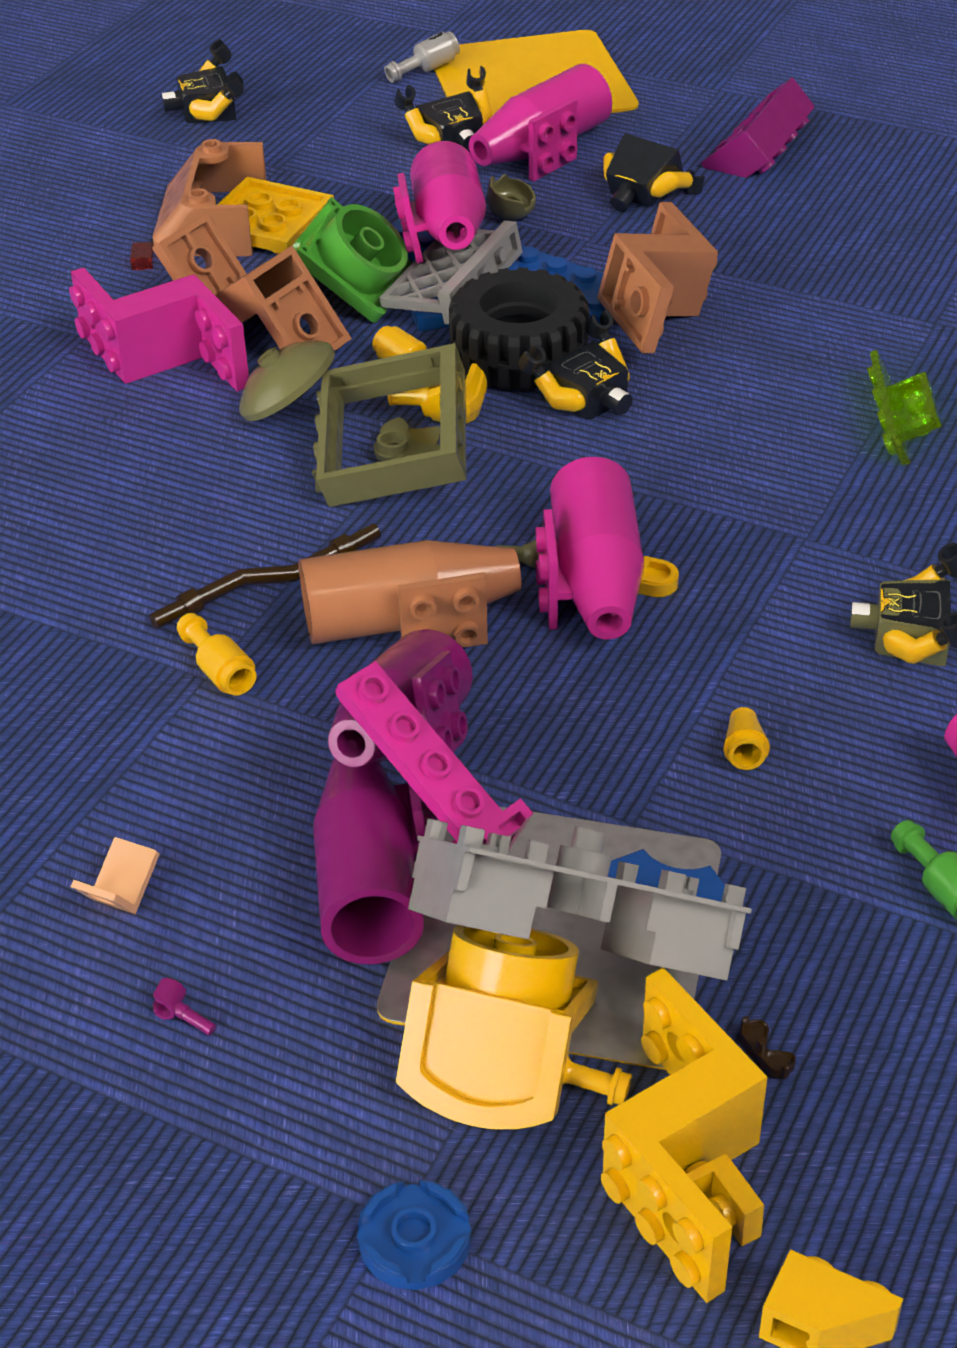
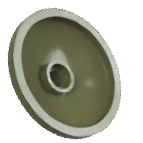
M313 340L292 343L279 350L274 347L263 353L257 360L259 366L249 376L240 398L239 412L246 421L261 420L278 412L299 398L321 378L331 365L335 357V351L328 342Z

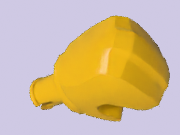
M474 363L471 364L465 380L466 424L475 420L479 415L487 390L486 376L483 370ZM440 384L387 395L390 406H421L424 416L431 417L433 421L440 422Z

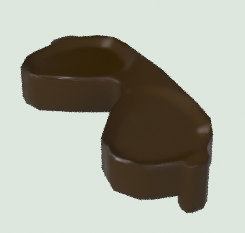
M744 1016L741 1020L739 1034L742 1046L768 1076L781 1079L788 1078L789 1074L795 1069V1055L791 1052L767 1049L769 1034L767 1023L760 1019L749 1020L748 1016Z

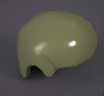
M503 174L496 181L493 176L490 177L486 203L492 213L500 219L515 221L526 217L534 210L536 195L529 184L520 179L509 178L506 174Z

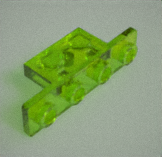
M876 349L870 352L872 366L868 367L867 371L874 386L872 393L879 408L877 415L885 432L882 433V437L889 454L897 453L902 465L910 463L905 441L917 436H924L932 430L942 427L926 372L924 371L891 384L890 376Z

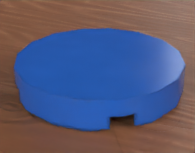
M419 1180V1185H405L404 1181L388 1185L370 1198L360 1212L357 1241L362 1262L375 1278L394 1288L419 1290L439 1285L458 1272L469 1254L471 1227L466 1206L452 1190L433 1181Z

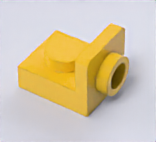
M726 1153L709 1162H697L685 1171L733 1226L732 1233L741 1246L761 1237L764 1204Z

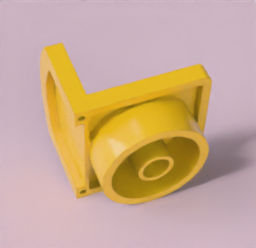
M461 925L455 926L453 928L450 950L412 981L396 1083L424 1107L448 1119L470 1126L487 1129H522L552 1121L558 1113L571 1034L594 1005L599 984L595 979L575 975L579 954L578 947L565 938L531 928L529 939Z

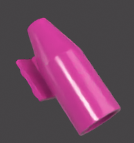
M578 64L511 97L470 138L469 150L473 159L482 166L529 159V180L533 182L577 159V137L604 123L611 114L612 95L608 83L594 67L587 64Z
M450 141L431 143L420 150L411 165L410 178L414 201L411 202L404 172L397 174L399 186L393 187L407 253L414 252L417 263L424 262L418 232L426 231L447 248L460 250L472 242L483 222L486 212V202L477 167L469 151L463 146Z
M602 457L580 458L562 467L553 478L550 487L552 509L543 510V527H536L537 553H543L538 554V560H536V584L544 585V587H538L539 612L547 613L549 630L558 629V600L572 599L591 634L600 639H615L624 635L631 626L644 570V559L629 475L618 463Z

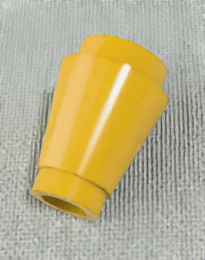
M747 707L737 708L730 714L723 747L727 760L736 768L742 770H752L759 767L770 751L769 741L757 719L756 713Z

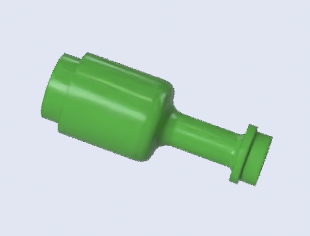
M912 820L900 822L891 833V841L894 843L895 848L902 854L910 852L925 867L922 875L924 888L957 920V852L946 851L939 854L924 839L925 830L921 825L915 824Z

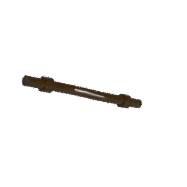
M373 523L349 536L344 533L329 541L328 547L306 558L356 551L381 538V532L377 525ZM299 563L284 566L238 569L198 590L191 588L177 595V601L149 614L150 621L156 629H159L188 613L197 614L203 611L204 605L243 585L297 581L300 579Z

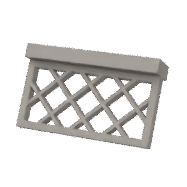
M503 221L496 230L478 229L472 242L460 250L449 249L435 239L422 253L424 262L417 263L415 260L379 297L381 307L442 313L444 324L449 325V305L460 287H463L472 278L478 279L480 274L486 272L492 274L498 272V269L509 268L523 253L517 222Z

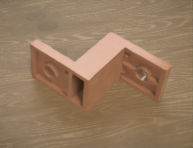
M660 202L651 234L614 233L597 299L610 312L614 320L641 353H655L658 340L663 334L666 316H699L702 304L707 297V288L712 272L717 265L718 251L672 202Z
M206 213L152 247L173 281L194 274L241 323L258 314L280 349L296 342L319 340L328 342L335 351L352 339L293 245L251 272L246 273L209 214ZM194 253L203 257L206 264L205 269L196 264ZM300 318L309 324L310 334L302 330Z

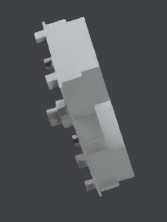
M432 819L427 820L424 837L418 836L417 841H420L412 874V877L415 879L408 909L447 923L529 939L536 907L544 909L547 907L606 922L601 950L649 965L728 980L734 949L739 950L746 913L751 914L752 910L751 908L743 907L746 892L744 887L725 884L722 901H715L697 897L699 879L688 877L681 873L661 870L658 888L635 883L639 865L620 861L616 878L608 877L612 856L602 854L606 833L575 826L571 847L560 845L556 865L545 863L549 844L528 840L524 858L510 856L508 851L511 837L489 832L485 845L482 844L485 830L461 825L457 844L444 841L448 823Z

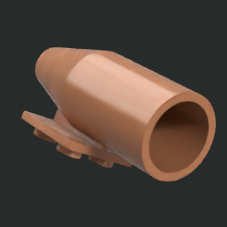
M423 540L299 559L298 562L304 612L312 645L397 631L401 632L402 638L410 632L423 629L442 632L453 638L462 648L488 644L487 604L520 591L522 584L520 564L515 549Z

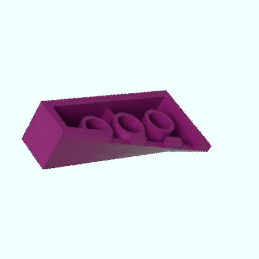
M791 77L770 92L748 114L749 116L733 130L734 133L715 148L717 151L707 156L700 164L705 169L745 178L756 171L759 174L764 173L775 163L774 159L787 149L786 145L798 135L797 131L810 121L807 116L814 109V104L795 79Z

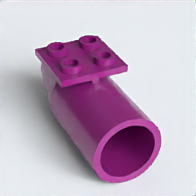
M429 629L410 632L373 662L376 661L451 751L454 752L467 736V718L465 713L460 711L459 706L466 700L472 686L473 674L470 660L460 644L442 632ZM339 702L328 736L329 749L334 758L349 767H359L388 760L353 716Z
M334 758L313 823L322 939L328 949L336 956L358 964H379L399 958L417 944L424 929L423 914L409 910L408 907L415 879L412 877L416 861L415 854L418 852L420 841H417L418 836L424 837L427 820H435V815L408 783L393 785L380 762L359 767H349Z

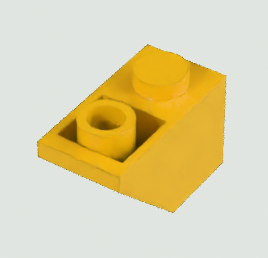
M790 1249L763 1305L759 1338L780 1348L870 1347L893 1339L897 1330L904 1298L890 1293L887 1288L877 1282L862 1281L839 1271L822 1258L805 1256Z

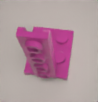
M376 661L337 685L335 692L342 705L438 820L448 823L447 830L455 839L451 843L457 844L461 825L485 830L482 843L485 845L489 832L511 837L509 850L511 849L534 813L521 798L502 811Z

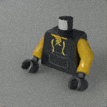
M220 39L214 41L210 46L209 50L214 56L211 61L207 60L197 72L179 75L176 78L178 91L161 93L165 112L182 109L187 123L236 120L234 97H238L243 93L244 83L237 72H232L227 76L223 66L218 67L219 64L229 62L232 56L229 48Z
M480 66L479 70L480 78L472 77L470 68L467 71L466 84L470 89L474 90L472 94L468 91L417 105L414 108L415 89L411 85H407L405 90L406 97L397 89L394 103L397 108L406 111L404 116L417 141L428 145L438 141H450L463 146L470 152V138L492 116L487 91L483 90L486 71L482 66Z
M625 133L616 152L607 153L603 157L604 178L608 181L610 192L613 195L610 199V204L620 212H625L632 202L646 207L653 206L659 198L676 189H683L690 194L702 193L705 177L695 176V172L692 170L683 172L679 149Z
M606 310L602 312L600 324L596 321L594 315L591 316L587 324V333L591 337L599 339L600 344L592 341L544 367L541 365L546 360V352L539 345H533L529 352L525 351L520 357V370L526 374L535 375L537 379L534 382L541 391V399L549 403L552 408L568 411L586 420L594 419L610 409L620 415L625 414L630 409L633 401L631 394L627 393L630 375L616 339L610 338L608 333L613 324V317L610 312Z

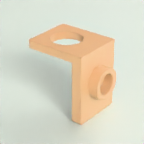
M115 837L95 886L73 880L71 887L94 901L136 914L160 854L154 849Z

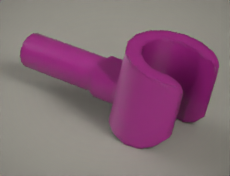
M171 978L160 980L153 993L155 999L153 1011L155 1015L165 1020H170L176 1016L210 1036L215 1031L216 1024L192 1010L190 1006L182 1003L186 996L184 986Z

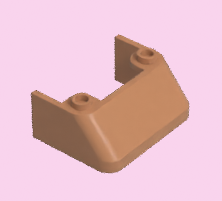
M216 139L203 141L167 186L152 236L153 245L155 246L165 238L208 213L235 256H252L253 249L248 205H216L215 196L210 192H231L246 177L267 181L263 142H220Z

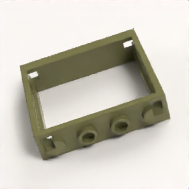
M455 343L326 370L322 375L321 390L316 391L320 414L315 415V425L319 436L318 441H315L313 444L317 469H313L312 474L316 481L315 490L317 493L322 492L328 507L467 480L465 369ZM440 384V450L342 469L344 404Z

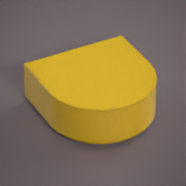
M644 556V570L638 594L651 597H665L673 594L678 588L679 571L677 567L669 561Z

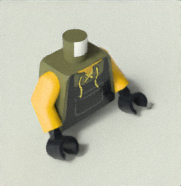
M949 543L940 549L938 553L940 565L932 564L916 576L903 581L882 582L879 585L877 604L852 602L850 628L875 630V651L878 654L896 657L909 664L921 662L945 667L949 646L957 648V612L951 613L950 580H945L946 575L957 577V543Z

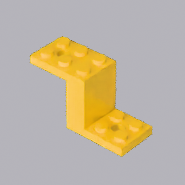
M663 967L646 977L641 1044L647 1057L656 1065L661 1063L670 1075L605 1113L601 1182L608 1196L617 1204L622 1202L635 1217L637 1228L643 1238L651 1245L657 1244L667 1255L678 1280L687 1288L693 1287L703 1300L708 1303L725 1292L733 1226L685 1171L697 1162H709L725 1153L733 1160L759 1144L768 1077Z

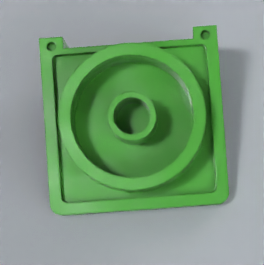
M332 197L293 243L294 249L310 274L373 323H377L388 309L381 307L379 297L411 265L403 238L384 216L363 205L349 204L342 206Z

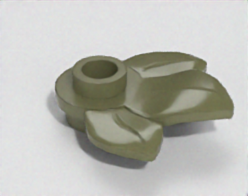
M397 417L380 428V434L377 436V441L373 446L374 455L377 459L386 461L440 450V445L438 444L440 427L433 426L413 429L409 428L404 419Z

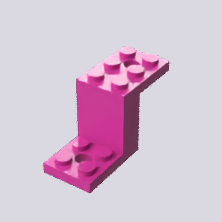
M84 267L71 271L73 286L69 287V293L78 311V317L75 318L77 332L82 339L86 338L89 341L95 355H101L111 373L115 372L125 384L203 358L206 363L210 362L217 370L220 378L227 380L236 391L244 389L249 373L243 324L194 274L113 300Z

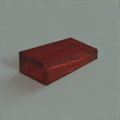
M153 242L132 243L130 256L132 270L153 269Z

